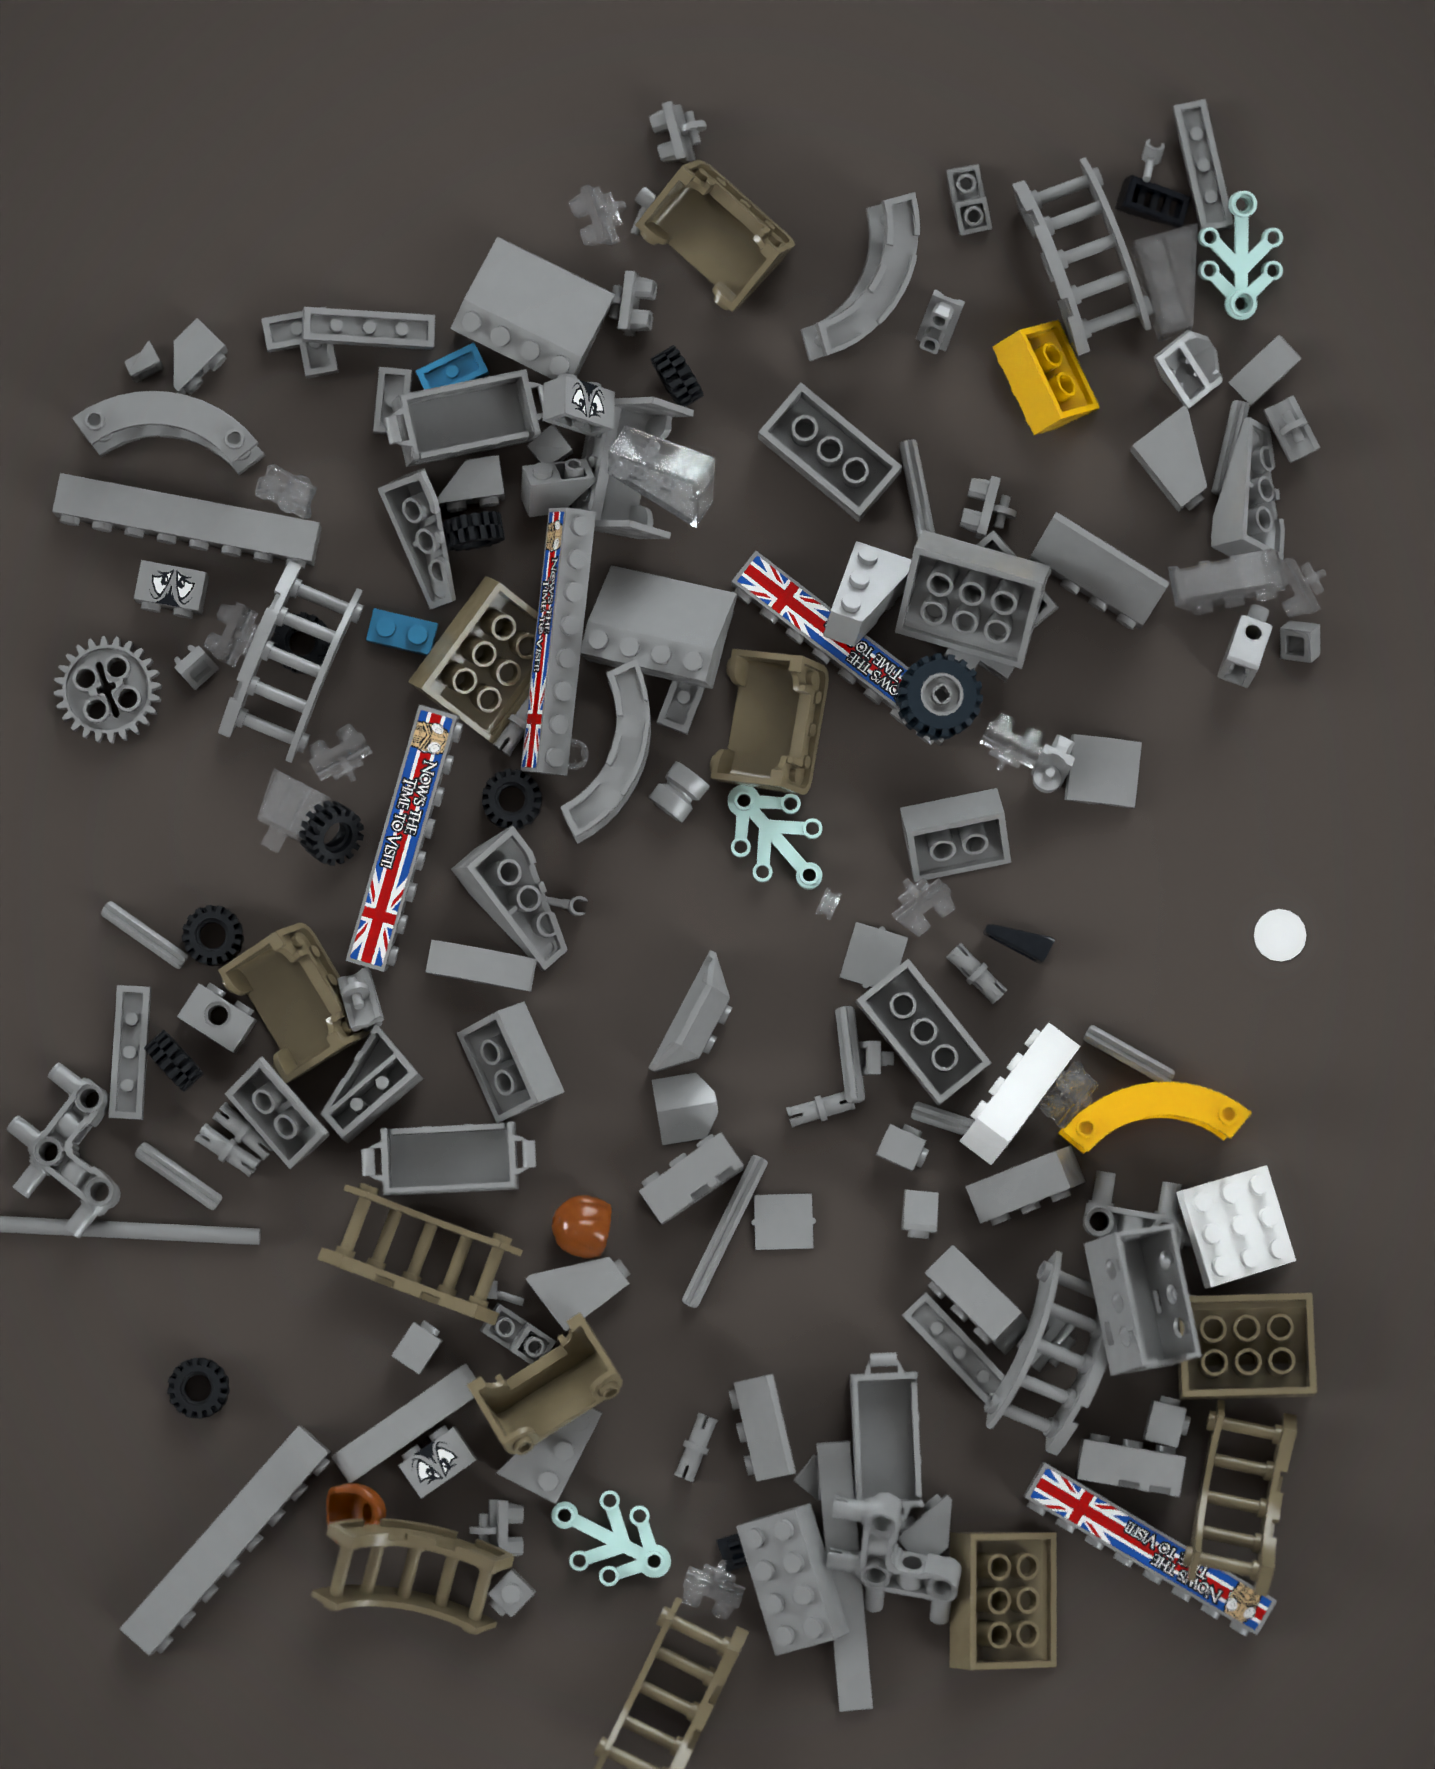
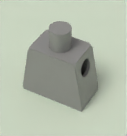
M1252 604L1248 615H1241L1231 636L1217 675L1218 678L1245 688L1249 687L1259 669L1273 627L1266 623L1269 615L1267 608Z

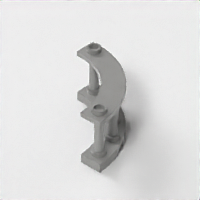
M1086 157L1080 159L1083 176L1037 192L1036 190L1030 191L1025 180L1012 184L1019 212L1032 238L1038 239L1043 251L1040 253L1050 282L1054 281L1061 299L1057 302L1067 336L1078 356L1090 352L1087 338L1092 337V333L1134 317H1138L1147 331L1152 329L1149 315L1153 314V308L1148 296L1143 297L1123 236L1101 187L1104 185L1098 167H1091ZM1088 188L1095 201L1052 218L1049 216L1043 217L1040 211L1043 204ZM1101 214L1109 232L1108 236L1067 251L1062 249L1057 251L1051 236L1055 234V230ZM1113 247L1115 248L1122 271L1076 287L1075 284L1070 286L1064 270L1069 268L1068 264ZM1127 283L1133 302L1132 305L1088 321L1085 318L1081 320L1077 305L1082 303V299Z
M915 192L881 201L879 205L866 208L869 225V248L864 270L850 296L835 312L822 321L801 329L809 361L841 351L859 342L880 325L900 301L912 277L917 261L916 252L918 236H920V218Z
M141 391L122 394L100 401L72 417L101 457L122 445L140 440L141 438L157 436L198 443L220 456L238 475H241L265 457V454L257 446L259 444L257 440L236 419L218 407L184 394L164 391Z
M289 560L274 590L276 595L271 606L266 608L237 677L239 682L233 697H230L218 733L230 738L236 726L242 728L243 725L290 744L285 761L292 763L297 751L303 753L307 746L310 735L305 732L321 689L350 623L357 624L364 605L359 604L363 590L358 588L350 603L302 584L303 580L298 579L302 565ZM299 596L343 614L337 631L290 613L289 608L285 607L289 598ZM284 624L330 643L322 665L275 647L274 642H271L270 639L276 626L282 627ZM262 659L268 661V659L274 660L315 677L316 680L308 699L304 700L260 682V678L256 674ZM257 694L301 712L302 715L296 731L293 732L248 713L249 710L244 708L248 695L253 696Z
M633 659L606 673L616 706V731L611 751L596 779L581 794L560 807L577 844L593 836L620 812L638 785L646 764L651 738V714L646 684L637 659Z
M1057 1250L1048 1261H1043L1038 1269V1291L1024 1338L1006 1376L996 1392L988 1396L984 1406V1411L987 1412V1428L993 1429L1002 1415L1043 1431V1435L1046 1436L1045 1451L1056 1456L1076 1430L1078 1423L1074 1422V1419L1081 1406L1089 1407L1108 1363L1098 1311L1094 1320L1053 1303L1058 1284L1095 1299L1092 1283L1060 1270L1062 1252ZM1049 1316L1088 1331L1091 1339L1086 1353L1079 1355L1043 1340L1042 1336ZM1036 1352L1077 1368L1078 1374L1071 1389L1064 1390L1027 1375ZM1021 1386L1061 1403V1406L1054 1417L1046 1419L1010 1403Z

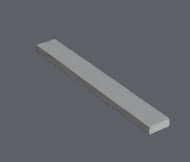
M850 1440L816 1443L826 1556L828 1557L830 1547L859 1553L857 1521L832 1517L835 1496L855 1500ZM831 1569L850 1631L833 1640L839 1712L873 1709L862 1581L856 1577L855 1573Z

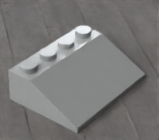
M497 237L468 290L450 329L553 380L557 379V376L560 374H573L578 377L616 294Z
M1058 512L1054 514L1029 559L1051 566L1048 577L1052 574L1062 580L1060 585L1072 594L1077 595L1078 592L1086 595L1090 598L1088 603L1099 611L1105 612L1108 609L1118 615L1116 620L1131 630L1134 627L1141 630L1170 583Z
M923 530L914 547L895 633L1022 669L1051 566Z
M611 565L588 619L581 645V655L587 661L616 668L633 659H637L642 674L713 689L738 594Z

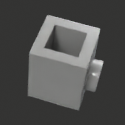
M889 1124L876 1156L912 1172L915 1165L920 1168L922 1167L929 1149L924 1148L927 1140L920 1138L922 1131L904 1124L902 1129Z
M425 1320L421 1325L413 1322L391 1356L416 1373L421 1374L443 1342L442 1339L437 1337L440 1330Z
M1162 1395L1160 1402L1151 1400L1142 1439L1178 1448L1180 1436L1187 1435L1191 1419L1190 1416H1186L1187 1409L1179 1407L1181 1400Z
M512 1568L489 1591L488 1595L492 1599L488 1603L502 1617L507 1613L512 1618L536 1593V1590Z

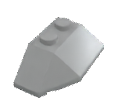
M709 951L657 1050L649 1070L658 1072L699 1059L703 1052L709 1055L717 1039L712 1034L718 1023L725 1024L733 1007L728 1005L730 996L715 952Z

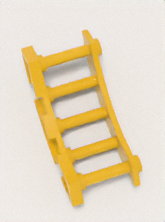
M1151 1082L1124 1088L1097 1100L1070 1119L1057 1134L1080 1153L1084 1154L1086 1151L1089 1152L1107 1134L1120 1126L1139 1120L1167 1118L1181 1120L1201 1127L1224 1141L1227 1137L1232 1138L1252 1112L1237 1101L1206 1087L1179 1082Z

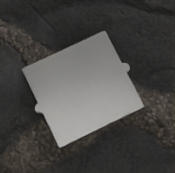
M856 922L839 978L862 984V987L865 989L869 986L873 987L901 964L908 937L885 931L883 926L875 928Z
M812 1193L754 1195V1219L751 1221V1224L755 1226V1250L814 1248L813 1224L816 1223V1219L813 1218Z

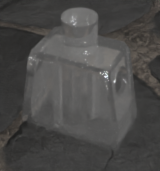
M274 768L257 817L259 822L269 827L261 845L279 853L287 837L300 843L303 839L299 837V831L305 830L300 825L302 820L308 822L307 812L310 811L314 814L316 811L313 806L319 804L323 807V801H330L332 803L333 800L329 796Z

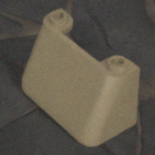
M695 160L682 165L635 224L641 230V236L652 245L668 243L715 286L712 289L715 295L713 297L714 301L724 310L732 312L736 311L795 246L793 239L717 170L702 160Z
M732 649L731 658L727 662L726 672L731 682L738 686L728 749H719L711 758L710 779L805 795L811 787L829 682L828 670L823 664L805 656Z
M296 923L273 932L218 969L224 987L230 993L238 996L247 994L280 1049L273 1056V1068L286 1084L356 1044L369 1034V1031L365 1032L363 1029L353 1032L350 1028L337 981L340 975L315 933L304 923Z
M581 1312L566 1321L570 1331L566 1338L563 1334L557 1337L561 1343L560 1346L507 1380L499 1374L495 1377L497 1382L486 1383L480 1376L467 1384L489 1424L508 1453L517 1455L528 1453L538 1442L602 1401L612 1399L619 1393L623 1383L622 1378Z

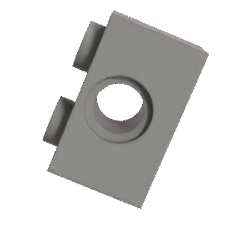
M210 982L207 987L198 983L177 1017L236 1054L257 1022L256 1019L251 1017L254 1010L238 1000L234 1005L224 1000L223 997L226 992ZM217 1007H224L228 1013L227 1020L221 1025H214L211 1021V1012Z

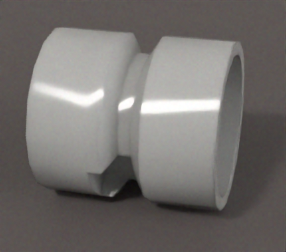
M676 761L665 775L667 783H659L648 799L682 824L693 810L691 801H699L710 786L692 770Z

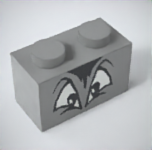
M560 374L557 376V379L544 383L543 421L591 437L614 429L615 391L603 388L597 382L579 380L573 374Z
M141 560L134 600L141 604V609L160 613L161 608L174 610L173 615L192 619L193 614L202 615L209 575L203 571Z
M444 1425L429 1436L432 1442L423 1449L417 1444L401 1455L404 1462L398 1466L420 1498L425 1497L477 1460V1457L455 1426L448 1430Z

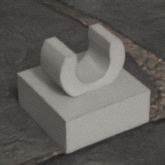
M189 645L187 648L190 653L181 660L178 656L174 658L177 664L174 668L196 690L220 668L199 645L196 648L193 645Z
M881 1041L859 1042L863 1076L880 1075L881 1066L894 1065V1052L881 1051Z

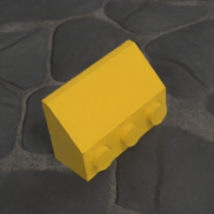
M1059 320L1020 329L993 346L998 363L1002 367L1010 383L1012 393L1017 398L1025 415V420L1034 435L1059 428L1100 408Z

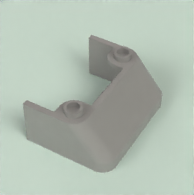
M656 397L615 398L614 429L592 437L588 435L585 437L581 459H587L595 481L572 505L574 509L596 512L594 531L635 539H670L671 532L653 527L654 521L651 510L639 505L651 443H660L670 434L672 417H693L694 410Z

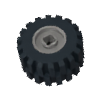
M941 653L933 654L930 657L925 656L914 663L903 674L896 690L898 692V697L895 699L896 706L900 708V712H898L900 719L904 718L907 722L905 726L909 730H916V735L922 738L924 736L930 737V740H938L939 738L949 739L969 727L974 722L975 717L978 716L981 710L979 706L983 702V695H980L982 684L981 681L977 682L975 678L977 673L974 668L970 670L966 666L968 663L963 659L960 661L956 660L955 655L948 654L947 656H942Z

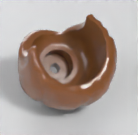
M577 1195L563 1202L555 1211L552 1219V1232L557 1245L565 1252L574 1256L587 1259L600 1258L606 1248L610 1232L611 1204L589 1195Z
M348 1483L333 1486L328 1490L326 1500L327 1528L329 1523L342 1520L363 1518L365 1520L364 1524H379L381 1518L386 1519L387 1510L385 1502L371 1487L359 1483Z

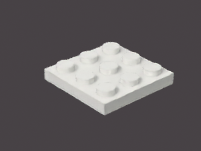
M1267 1165L1176 1192L1205 1289L1296 1261Z

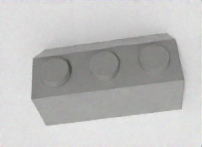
M997 788L900 807L903 832L914 882L1011 863L1005 813Z
M524 1001L496 1011L457 1032V1036L496 1123L503 1122L565 1092Z
M263 1057L259 1058L225 1093L228 1099L289 1169L310 1155L329 1136L328 1131Z
M773 1374L733 1382L735 1389L729 1391L732 1409H740L742 1422L736 1423L740 1443L747 1442L750 1455L744 1456L748 1476L755 1474L756 1481L795 1474L796 1471Z

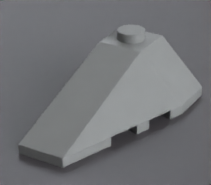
M1251 417L1244 418L1213 514L1211 547L1231 558L1279 562L1283 561L1285 527L1284 520L1278 519L1275 501L1280 500L1279 489H1274L1271 471L1275 468L1271 433L1269 427Z

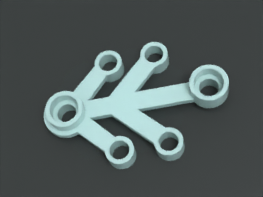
M1239 191L1234 193L1228 202L1229 210L1234 215V252L1220 239L1219 232L1215 228H1203L1198 233L1199 244L1206 248L1210 247L1234 273V286L1219 273L1218 264L1212 260L1200 263L1197 272L1201 279L1209 280L1225 296L1224 306L1227 314L1233 319L1245 320L1250 318L1257 309L1256 297L1272 281L1282 276L1283 268L1277 261L1265 262L1261 267V275L1249 286L1248 273L1272 248L1278 247L1282 243L1283 234L1278 228L1264 230L1261 235V241L1248 253V216L1255 212L1257 200L1251 192ZM1239 198L1245 201V208L1242 211L1236 207V201ZM1207 231L1213 234V241L1210 244L1204 240V234ZM1271 231L1277 236L1274 244H1271L1267 239ZM1207 264L1213 268V274L1210 277L1204 273V267ZM1270 265L1276 267L1277 272L1274 277L1269 276L1267 273ZM1239 297L1245 302L1244 308L1241 310L1235 306V301Z
M743 785L734 787L730 791L727 800L730 811L736 815L735 839L731 843L733 855L743 858L750 853L751 845L747 839L750 818L759 828L757 864L753 868L755 880L763 883L769 881L772 877L773 871L770 866L772 843L797 871L796 881L800 887L807 890L818 887L823 876L821 868L815 863H807L782 834L805 835L809 839H816L822 833L821 822L814 818L808 819L805 822L770 820L760 809H782L786 814H795L801 805L799 797L795 794H786L784 797L760 796L753 787ZM741 795H747L750 798L751 802L748 806L742 807L738 804L737 800ZM788 798L795 799L797 807L793 810H788L784 806L785 800ZM810 823H815L818 825L819 831L815 835H810L806 831V826ZM742 841L746 843L747 850L744 853L735 851L734 846L737 842ZM758 867H767L769 875L766 878L758 877L756 874ZM811 869L815 872L816 877L813 881H806L803 878L805 870Z
M607 1490L600 1497V1505L607 1512L613 1532L579 1515L576 1506L571 1502L563 1501L553 1508L551 1517L557 1527L563 1529L574 1527L606 1544L585 1552L582 1550L573 1552L569 1558V1564L574 1570L582 1571L589 1564L622 1553L636 1560L616 1568L610 1565L603 1567L599 1573V1579L603 1585L613 1586L619 1579L641 1572L648 1577L658 1578L669 1570L671 1565L670 1554L665 1547L655 1543L648 1521L650 1513L646 1507L641 1505L635 1506L629 1515L631 1522L638 1527L643 1547L630 1541L619 1508L620 1497L615 1491ZM607 1494H612L616 1497V1504L612 1507H607L603 1502ZM562 1509H568L571 1512V1519L567 1522L561 1521L558 1517V1513ZM638 1509L645 1511L646 1519L643 1522L635 1521L633 1518L634 1511ZM577 1554L583 1555L586 1559V1563L582 1567H577L573 1563V1557ZM651 1555H658L660 1557L661 1563L658 1567L654 1568L648 1564V1558ZM610 1569L615 1572L616 1578L614 1581L606 1582L603 1579V1572Z

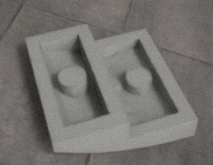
M1072 734L1071 740L1075 744L1070 756L1075 757V760L1067 774L1064 800L1135 808L1142 742Z

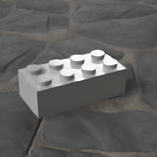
M800 382L758 432V439L858 522L866 515L902 470V465L802 382Z
M909 958L855 1002L938 1106L992 1063Z
M811 1503L752 1519L736 1526L775 1656L835 1640L850 1632L831 1569H826L827 1556Z

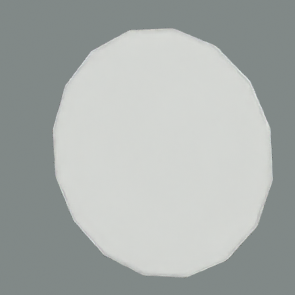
M1283 909L1272 910L1263 915L1257 922L1254 931L1255 944L1261 954L1270 960L1280 962L1291 960L1297 956L1305 946L1307 936L1305 925L1299 916Z

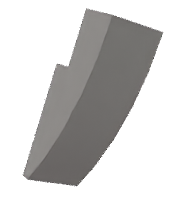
M431 940L425 972L436 976L531 992L537 959Z

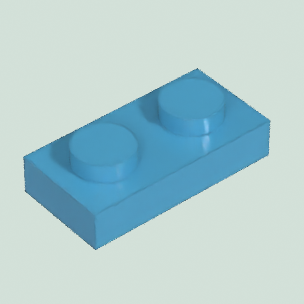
M474 342L415 371L424 390L479 379L489 374Z
M374 608L366 641L427 656L434 646L438 623Z

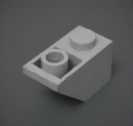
M198 318L174 340V388L179 394L194 393L203 383L201 378L210 369L212 371L217 370L227 358L225 356L228 352L226 346Z
M499 455L465 460L438 496L440 508H447V512H458L466 510V505L479 503L480 507H492L499 505V500L506 499Z
M569 459L567 461L551 463L540 462L534 465L522 466L521 500L528 516L548 515L549 508L568 507L592 486L595 477L587 459Z
M904 1190L901 1230L908 1231L907 1237L929 1239V1233L937 1232L939 1193Z
M937 1493L923 1505L926 1511L917 1519L911 1515L904 1521V1528H900L897 1540L907 1552L927 1555L928 1553L940 1555L948 1548L952 1499L947 1494L941 1498Z

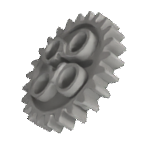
M102 636L100 645L96 646L90 638L88 639L89 649L84 650L80 645H77L76 648L79 654L77 657L68 653L66 655L71 663L69 667L65 665H59L58 667L65 673V676L54 679L56 683L62 685V689L54 691V695L64 700L58 703L56 707L58 710H68L62 719L65 722L75 720L71 727L74 732L84 727L82 737L88 739L92 733H95V741L101 743L103 736L107 735L109 742L114 744L116 734H119L124 741H127L128 730L131 729L135 734L139 735L140 732L137 724L142 723L149 726L150 723L145 717L146 714H157L151 703L161 702V698L153 694V691L161 689L162 685L161 683L153 682L152 679L156 678L160 673L158 670H148L154 661L151 658L141 660L145 652L142 648L137 649L134 653L132 652V641L129 640L124 647H121L119 637L116 636L112 645H109L107 638ZM116 661L126 663V672L120 677H114L110 674V667ZM99 662L103 665L108 683L112 687L116 686V688L111 690V694L117 705L119 717H114L108 697L104 693H100L105 687L96 666ZM85 672H92L95 675V682L89 688H82L79 685V678ZM127 692H135L137 694V702L131 708H124L121 705V697ZM95 703H104L106 706V712L100 719L90 717V708Z

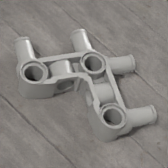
M59 1062L51 1069L48 1078L68 1093L69 1097L47 1127L40 1132L19 1115L7 1127L9 1133L28 1147L29 1162L31 1163L13 1185V1188L29 1199L46 1175L49 1177L52 1175L81 1198L80 1202L82 1204L64 1225L66 1230L80 1239L97 1215L101 1217L108 1209L118 1204L121 1192L119 1186L104 1171L95 1166H90L80 1158V1153L78 1152L80 1149L78 1145L92 1127L99 1125L108 1111L110 1096L106 1090L102 1089L91 1079H81ZM92 1092H97L99 1095L97 1105L93 1108H88L86 1106L87 1096ZM51 1145H56L58 1148L56 1158L52 1161H47L45 1158L46 1149ZM106 1184L109 1188V1195L105 1200L98 1201L96 1199V1191L101 1185Z
M1104 1171L1096 1172L1092 1200H1088V1203H1086L1083 1217V1227L1089 1235L1101 1238L1115 1232L1153 1227L1161 1223H1174L1179 1251L1183 1246L1192 1247L1186 1224L1180 1218L1181 1215L1177 1214L1179 1201L1176 1192L1181 1191L1182 1184L1163 1181L1158 1211L1149 1213L1114 1207L1115 1204L1112 1203L1116 1174ZM1095 1212L1103 1213L1107 1218V1226L1102 1231H1096L1090 1225V1217ZM1165 1252L1164 1263L1167 1269L1169 1270L1170 1259L1168 1254ZM1172 1285L1171 1296L1173 1301L1176 1303L1177 1292L1174 1286Z
M880 1493L874 1498H866L865 1501L835 1496L832 1517L861 1522V1525L864 1526L862 1549L858 1553L830 1547L826 1569L831 1568L855 1573L856 1577L861 1579L865 1585L864 1608L867 1611H881L884 1605L885 1592L931 1600L930 1620L935 1624H946L950 1617L951 1602L958 1595L962 1572L959 1562L950 1557L931 1553L922 1555L906 1552L899 1548L896 1542L902 1522V1507L900 1500L896 1496L889 1493Z

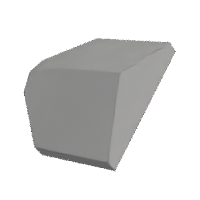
M1186 330L1153 357L1161 379L1188 409L1223 382L1219 370L1218 354L1208 336Z
M697 1073L652 1080L662 1145L706 1138L718 1114L716 1094Z

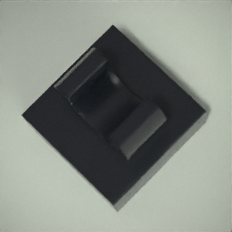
M738 1533L717 1539L726 1572L748 1566Z

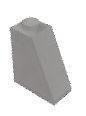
M1184 405L1133 444L1130 452L1178 512L1185 507L1190 511L1204 500L1202 494L1207 489L1189 411Z
M610 1257L531 1274L525 1279L563 1330L567 1332L570 1330L566 1322L580 1312L586 1318L627 1287L630 1283L626 1278L631 1273L620 1259L613 1262Z

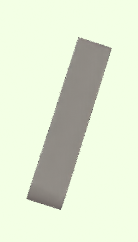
M466 1363L332 1455L331 1458L348 1483H353L474 1399L467 1384L474 1381L476 1377Z

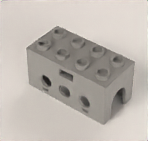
M1174 1223L1115 1232L1084 1243L1111 1376L1167 1367L1201 1357ZM1165 1252L1168 1254L1170 1259L1169 1270L1167 1269L1164 1263ZM1172 1285L1175 1287L1177 1292L1176 1303L1173 1301L1171 1296ZM1157 1290H1158L1159 1296H1160V1301H1161V1306H1162V1311H1163L1162 1313H1161V1308H1160V1304H1159V1299H1158ZM1179 1318L1182 1320L1184 1325L1183 1336L1180 1334L1178 1329Z

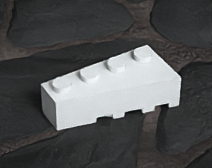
M1049 1022L1042 1032L1038 1029L1032 1032L1024 1043L1029 1049L1024 1055L1018 1052L1006 1067L1011 1073L1006 1079L1001 1076L988 1091L993 1097L988 1103L983 1100L970 1115L975 1121L960 1139L962 1144L990 1165L993 1164L1081 1047Z

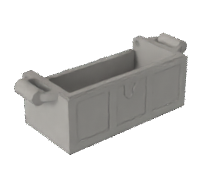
M524 369L398 395L391 403L394 413L392 416L384 418L389 444H398L402 447L406 467L531 442L541 434L538 420L543 418V413L537 414L531 389L537 388L543 411L544 385L529 382L527 370Z
M514 1121L495 1124L423 1126L396 1129L380 1128L381 1141L370 1146L368 1149H361L362 1176H370L382 1181L384 1196L519 1190L518 1174L526 1171L528 1168L536 1167L535 1140H526L523 1137L517 1136L516 1123ZM517 1141H522L523 1168H518ZM381 1148L382 1175L375 1174L374 1149Z
M897 1352L870 1353V1361L866 1366L865 1372L849 1374L855 1500L865 1501L866 1498H874L880 1493H889L896 1496L900 1500L904 1511L900 1527L904 1528V1521L908 1516L910 1508L924 1507L921 1485L920 1421L917 1395L918 1372H904L900 1362L897 1360ZM897 1366V1372L871 1373V1367Z

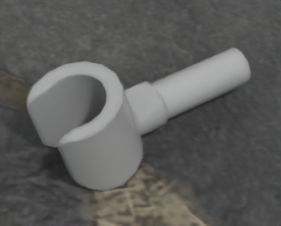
M1150 139L1146 141L1142 154V159L1146 164L1142 178L1143 181L1149 182L1151 180L1154 166L1161 162L1165 148L1164 143H1161L1160 148H1155L1149 144Z
M646 187L642 188L635 198V202L642 206L631 229V233L638 235L640 231L635 224L657 198Z
M546 896L548 904L551 906L568 909L569 913L573 916L585 914L584 912H577L573 908L575 900L588 902L583 896H576L570 900Z
M493 1281L487 1299H498L519 1306L523 1305L524 1298L497 1291L498 1281Z

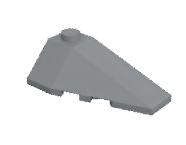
M425 468L403 475L377 488L429 608L433 609L455 601L456 596L439 502Z
M510 826L473 849L451 870L471 897L528 957L537 959L536 965L542 971H545L568 949L554 912H551L545 895L547 890L544 882L540 881L534 864L537 862L533 851L515 827Z

